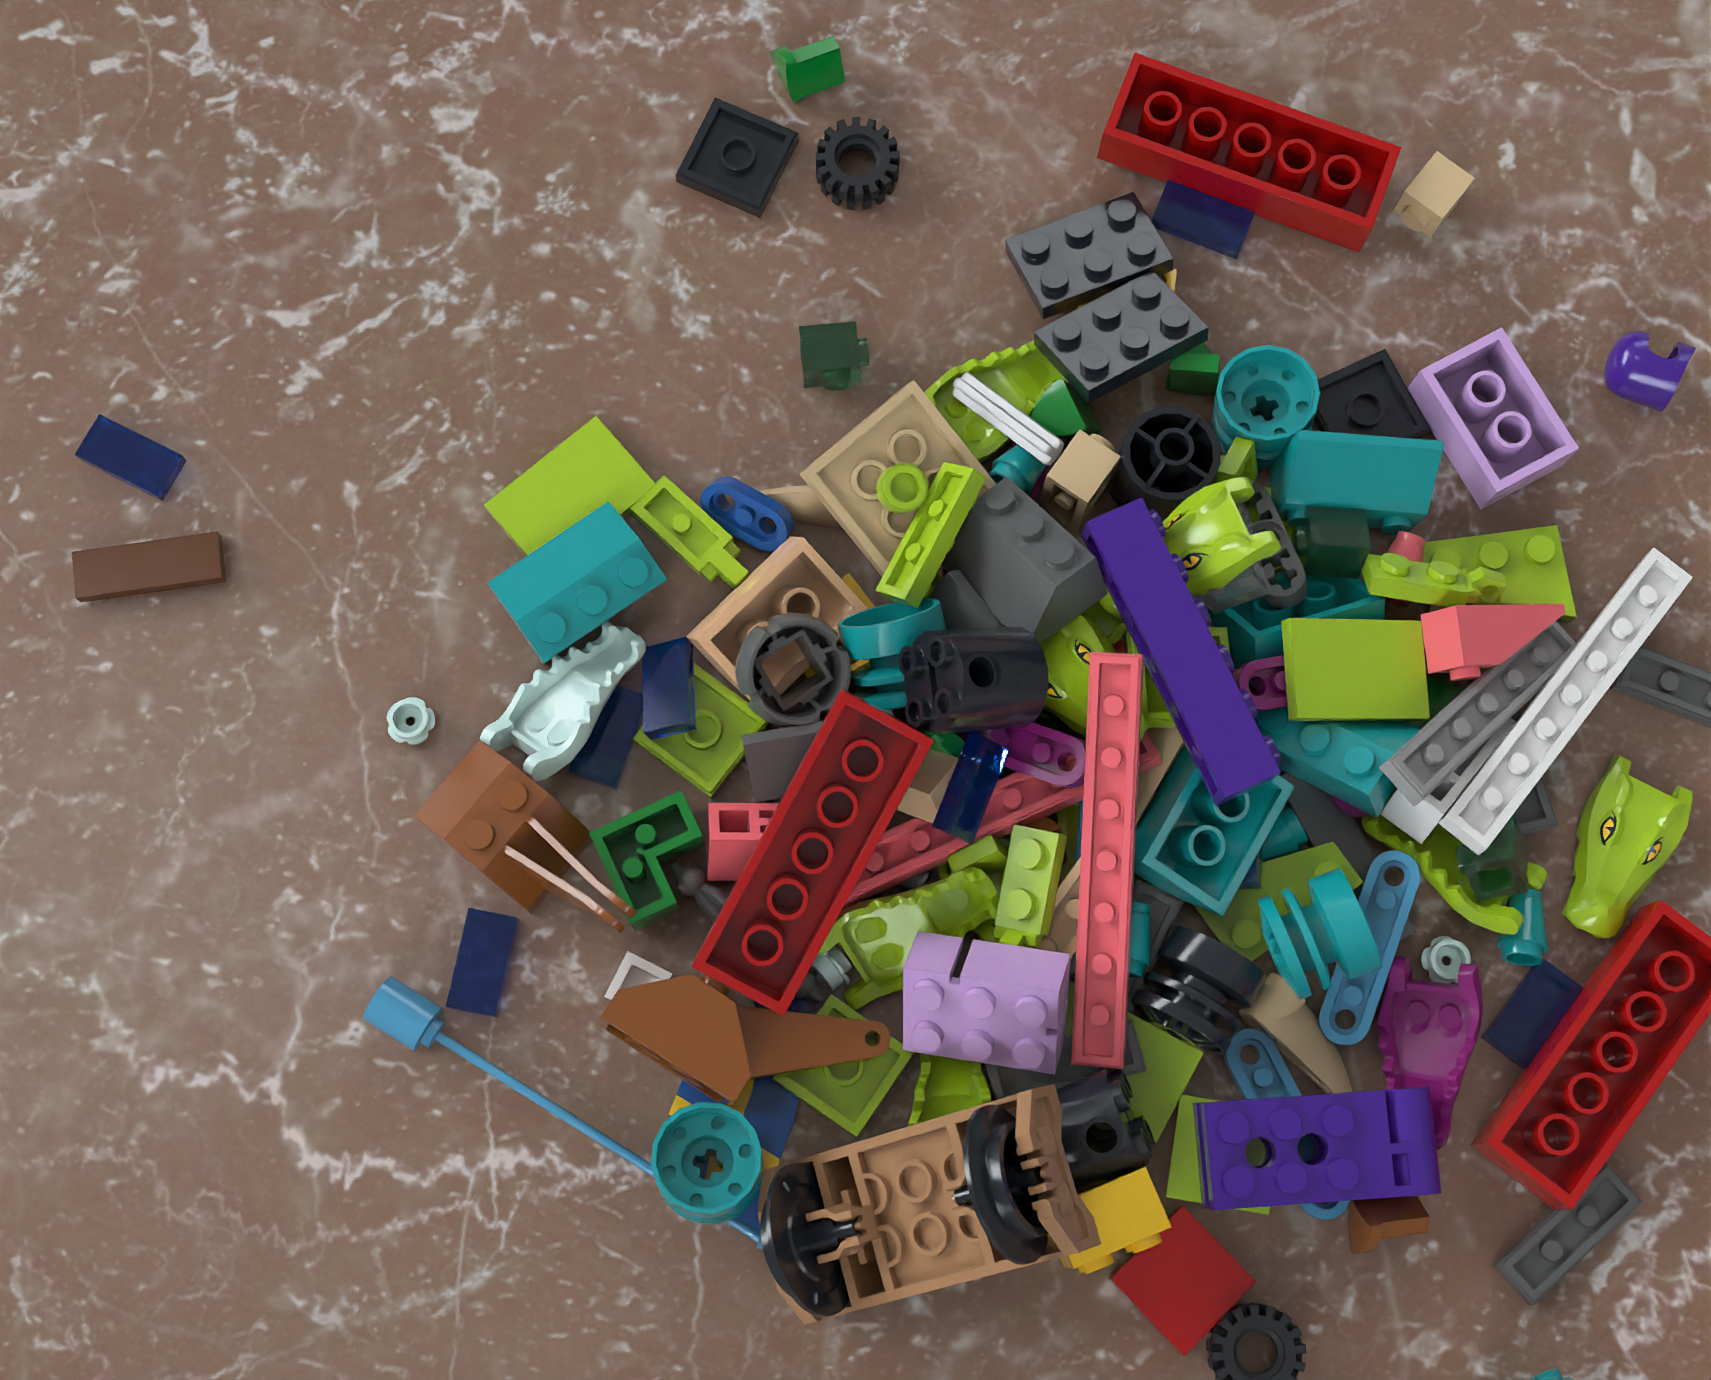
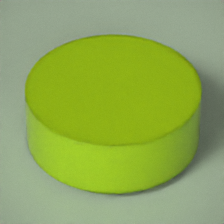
M898 463L885 469L879 476L876 486L877 496L880 503L887 510L897 514L908 513L918 509L925 502L928 495V481L924 473L917 466L909 463Z

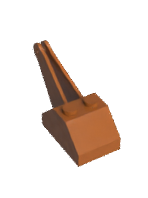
M480 740L414 815L418 821L530 914L546 895L551 892L607 923L617 932L621 933L625 927L586 894L561 879L571 866L629 918L632 919L637 914L633 908L613 893L579 859L580 855L592 843L589 835L591 831L523 771Z
M692 974L619 989L604 1010L597 1024L707 1097L726 1106L735 1103L749 1079L875 1058L888 1049L891 1040L887 1027L881 1022L874 1020L867 1021L786 1011L785 1015L782 1016L771 1009L738 1006L733 1000L726 997L730 989L706 974H703L700 979ZM867 1033L875 1035L877 1040L875 1046H869L866 1043L865 1036Z

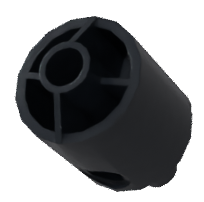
M1162 406L1143 413L1130 425L1118 455L1121 457L1110 486L1112 500L1119 508L1142 497L1148 511L1155 509L1163 522L1186 498L1212 484L1220 466V443L1213 428L1199 414L1182 407Z
M1023 627L926 630L914 640L912 645L904 646L899 653L898 665L901 673L904 675L905 694L907 697L905 715L909 725L913 728L922 727L929 733L1025 728L1036 721L1044 708L1048 692V666L1041 645L1035 636Z
M1106 1068L1056 1090L1062 1108L1061 1141L1077 1194L1149 1164V1159L1154 1157L1151 1146L1155 1144V1140L1145 1117L1142 1115L1135 1118L1129 1099L1134 1097L1122 1069L1111 1072L1109 1068ZM1094 1123H1108L1113 1129L1102 1130L1096 1127Z

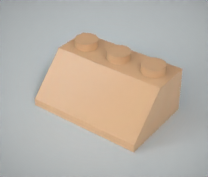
M790 536L686 637L717 671L738 689L735 669L741 644L754 627H767L770 617L788 612L808 614L823 620L833 627L840 638L837 627L840 620L868 608L804 537ZM795 640L759 662L779 696L810 667Z

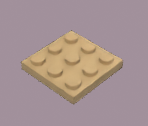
M914 380L907 383L799 474L882 577L918 511L916 509L908 513L897 514L887 510L880 503L876 486L879 476L885 469L898 463L915 465L926 476L929 490L943 462L974 468L987 478L978 497L996 485L994 480Z

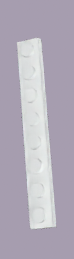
M1653 547L1644 556L1438 823L1477 855L1484 852L1693 577Z

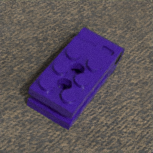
M1430 1087L1192 1103L1202 1208L1227 1210L1442 1193ZM1304 1135L1310 1137L1314 1146L1313 1154L1306 1162L1301 1160L1297 1151L1299 1140ZM1258 1138L1264 1145L1265 1156L1259 1165L1253 1167L1247 1161L1245 1150L1247 1144L1252 1139Z

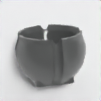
M788 612L770 617L767 627L761 628L756 626L749 632L738 652L735 674L740 694H748L750 696L748 707L752 712L763 720L780 727L815 723L820 721V713L829 712L841 688L846 691L848 690L851 677L848 652L843 646L837 645L836 642L839 637L833 627L814 616ZM795 640L815 674L779 696L759 662Z

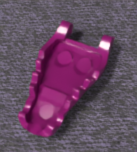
M1394 956L1377 1024L1380 1035L1378 1044L1385 1056L1382 1070L1386 1077V1089L1430 1087L1437 1150L1447 1144L1451 1130L1453 1105L1457 1098L1468 1061L1475 1049L1481 1028L1483 997L1478 964L1462 963L1458 971V984L1412 979L1411 959L1409 957Z

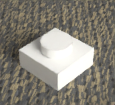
M627 951L604 997L612 1000L619 989L670 979L672 973Z

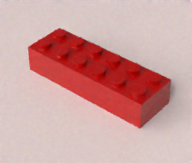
M1134 53L1104 129L1097 158L1360 252L1372 231L1402 147L1150 57Z
M841 688L700 947L691 967L784 1016L934 739Z
M1662 900L1640 907L1470 1146L1553 1210L1573 1209L1711 1013V937Z

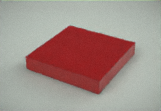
M1180 1206L1168 1218L1171 1228L1159 1232L1162 1242L1146 1250L1133 1253L1109 1279L1182 1356H1185L1247 1293L1256 1281L1184 1206Z

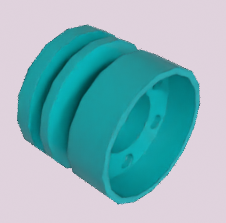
M1272 345L1248 348L1231 358L1220 373L1211 419L1212 428L1224 455L1227 454L1235 437L1253 440L1255 443L1257 469H1270L1271 465L1298 430L1311 431L1320 390L1317 376L1304 358L1288 348ZM1255 413H1261V415L1254 417ZM1270 417H1271V420H1270V421H1265V420H1264V418H1270Z
M923 598L918 609L897 602L866 609L840 620L837 624L841 644L848 652L849 659L869 661L851 671L850 682L854 686H862L854 692V695L881 710L902 709L906 707L907 697L905 694L904 675L901 673L898 665L899 653L904 646L912 645L914 640L926 630H946L939 600Z
M1340 867L1307 881L1311 904L1302 907L1289 888L1281 890L1288 912L1282 916L1279 915L1270 896L1257 900L1261 914V932L1280 977H1283L1291 986L1298 1000L1312 995L1304 974L1311 970L1323 991L1331 988L1327 964L1334 961L1338 963L1349 980L1383 967L1376 943L1362 909Z
M698 1102L677 1110L662 1124L652 1144L651 1168L662 1198L677 1215L695 1224L718 1225L737 1218L753 1204L762 1181V1149L755 1128L740 1112L722 1103ZM709 1156H714L722 1172H712L709 1180L702 1179L701 1170L696 1167L697 1163L706 1164Z

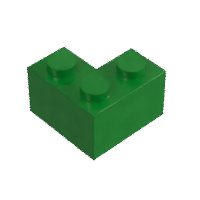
M682 790L589 832L617 896L637 912L632 919L627 916L634 931L680 911L660 865L705 845L701 831Z

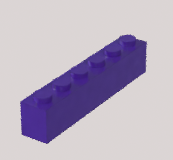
M1141 497L1087 521L1081 537L1087 549L1096 557L1104 583L1139 653L1144 654V663L1215 805L1218 806L1272 781L1281 772L1278 764L1281 763V757L1272 738L1268 735L1263 737L1254 720L1258 713L1252 697L1245 689L1239 690L1231 672H1234V664L1228 650L1223 644L1216 645L1208 629L1211 626V619L1204 603L1199 598L1194 600L1185 584L1188 581L1187 570L1178 554H1170L1163 540L1166 532L1159 514L1155 509L1148 511Z

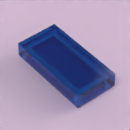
M1168 180L1151 222L1158 230L1237 259L1255 212Z
M101 414L98 415L74 454L79 460L161 501L164 500L187 461L183 455Z
M687 637L646 646V651L642 657L644 734L650 740L696 730L693 644Z
M618 685L616 686L603 707L585 745L572 760L568 771L570 775L617 790L634 743L633 738L638 732L649 702L648 695Z
M969 731L932 827L958 840L970 844L974 842L1009 749L984 735Z
M468 908L445 1007L498 1017L520 921L518 917Z
M1543 958L1541 964L1534 965L1529 969L1481 1038L1521 1069L1527 1068L1583 990V987Z

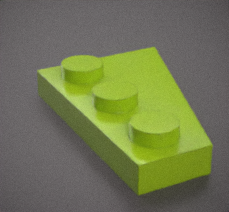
M1557 525L1425 543L1422 563L1430 564L1432 561H1444L1461 570L1466 568L1474 571L1479 567H1484L1503 573L1506 587L1499 605L1564 604L1565 614L1557 620L1571 622L1577 617Z
M1333 841L1263 862L1261 889H1238L1223 916H1217L1200 907L1193 906L1220 943L1230 947L1248 960L1253 961L1268 950L1261 932V914L1257 900L1270 896L1279 915L1282 916L1288 912L1281 890L1289 888L1301 906L1304 907L1311 904L1307 881L1311 878L1340 867L1352 890L1364 882Z

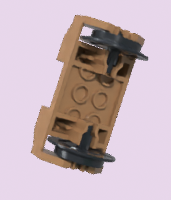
M1055 1084L1030 1089L763 1170L757 1215L760 1223L764 1256L775 1279L777 1291L802 1323L806 1325L864 1308L1062 1256L1080 1253L1100 1245L1101 1241L1094 1217L1076 1192L1061 1141L1062 1108Z

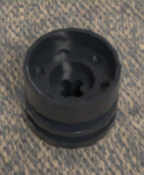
M1172 926L1156 954L1157 959L1172 972L1171 977L1160 973L1146 972L1143 982L1156 994L1145 990H1137L1131 1000V1004L1140 1013L1149 1018L1154 1026L1185 1044L1225 1055L1231 1045V1040L1218 1028L1237 1033L1241 1026V1022L1225 1008L1226 1003L1242 1008H1251L1266 980V975L1246 957L1215 939L1183 926Z

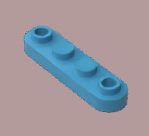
M1387 851L1378 855L1371 863L1358 903L1376 943L1383 967L1349 980L1338 963L1336 964L1331 979V988L1327 990L1319 1014V1024L1322 1032L1330 1041L1336 1044H1355L1361 1041L1370 1029L1420 883V870L1417 863L1404 852ZM1390 867H1399L1404 872V881L1398 886H1391L1385 881L1384 874ZM1342 1009L1352 1011L1356 1019L1354 1026L1348 1029L1341 1028L1336 1022L1338 1011Z
M1244 1029L1229 1038L1231 1045L1226 1054L1223 1055L1224 1063L1243 1099L1301 1095L1273 1040L1266 1033L1258 1029ZM1245 1045L1252 1046L1257 1052V1060L1252 1065L1245 1064L1240 1058V1051ZM1304 1135L1299 1140L1297 1146L1298 1155L1303 1162L1308 1161L1314 1151L1313 1142L1307 1135ZM1350 1201L1325 1202L1323 1204L1309 1203L1299 1204V1206L1307 1215L1313 1218L1329 1220L1344 1213Z

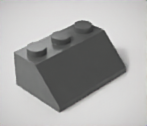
M1005 477L977 498L975 505L969 511L955 537L953 547L946 554L942 562L943 569L946 572L960 570L1003 627H1023L1035 636L1039 644L1043 643L1108 594L1096 557L1008 477Z
M892 709L883 710L894 716ZM823 721L742 735L755 803L780 802Z

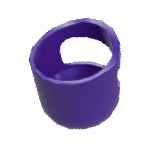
M1641 331L1627 333L1615 343L1607 357L1604 369V382L1607 388L1615 395L1662 412L1672 399L1696 348L1678 342L1668 358H1664L1654 354L1649 349V333Z

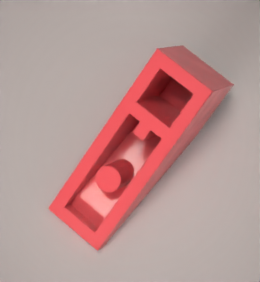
M1564 604L1456 605L1421 614L1428 674L1449 673L1450 681L1480 678V669L1502 664L1565 614Z
M708 803L705 843L707 881H737L779 803Z

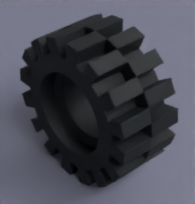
M852 117V126H847L845 120L842 119L837 121L836 131L831 127L824 131V140L820 138L817 144L816 179L818 184L821 183V191L825 197L830 193L832 194V203L839 206L841 201L844 200L847 201L846 209L855 210V203L862 202V209L866 210L871 209V200H875L879 205L885 201V193L892 194L895 189V182L898 181L900 151H897L898 143L895 137L889 139V129L883 125L879 130H876V120L868 118L867 125L862 126L860 125V117ZM850 151H864L874 158L876 165L869 175L852 177L842 171L839 162L843 155Z
M1258 1303L1235 1305L1234 1309L1228 1311L1209 1331L1212 1333L1211 1340L1206 1341V1350L1210 1354V1359H1207L1209 1368L1216 1374V1380H1298L1296 1377L1299 1371L1304 1372L1306 1363L1302 1362V1354H1307L1306 1344L1301 1343L1299 1337L1302 1335L1299 1327L1292 1324V1318L1286 1313L1280 1312L1274 1307ZM1251 1331L1264 1332L1271 1338L1275 1347L1273 1363L1268 1369L1259 1373H1251L1245 1370L1237 1358L1239 1340Z

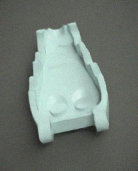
M604 622L602 624L601 636L596 641L588 642L583 650H579L574 646L571 647L565 657L555 655L552 658V668L550 670L537 669L533 673V680L530 683H521L504 714L498 720L485 727L480 736L481 742L494 751H500L512 744L529 755L523 765V771L534 781H541L550 777L570 763L585 745L612 692L622 677L644 656L646 643L640 635H636L628 627L614 626L609 622Z

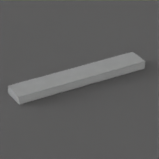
M1555 621L1502 664L1488 667L1481 674L1480 678H1476L1379 768L1413 806L1417 805L1547 683L1575 647L1576 642Z

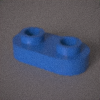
M728 476L719 477L701 495L700 506L704 512L726 532L761 551H775L793 533V518L784 505L736 478ZM725 494L732 497L735 504L730 503L726 499ZM766 517L773 520L777 527L770 525Z

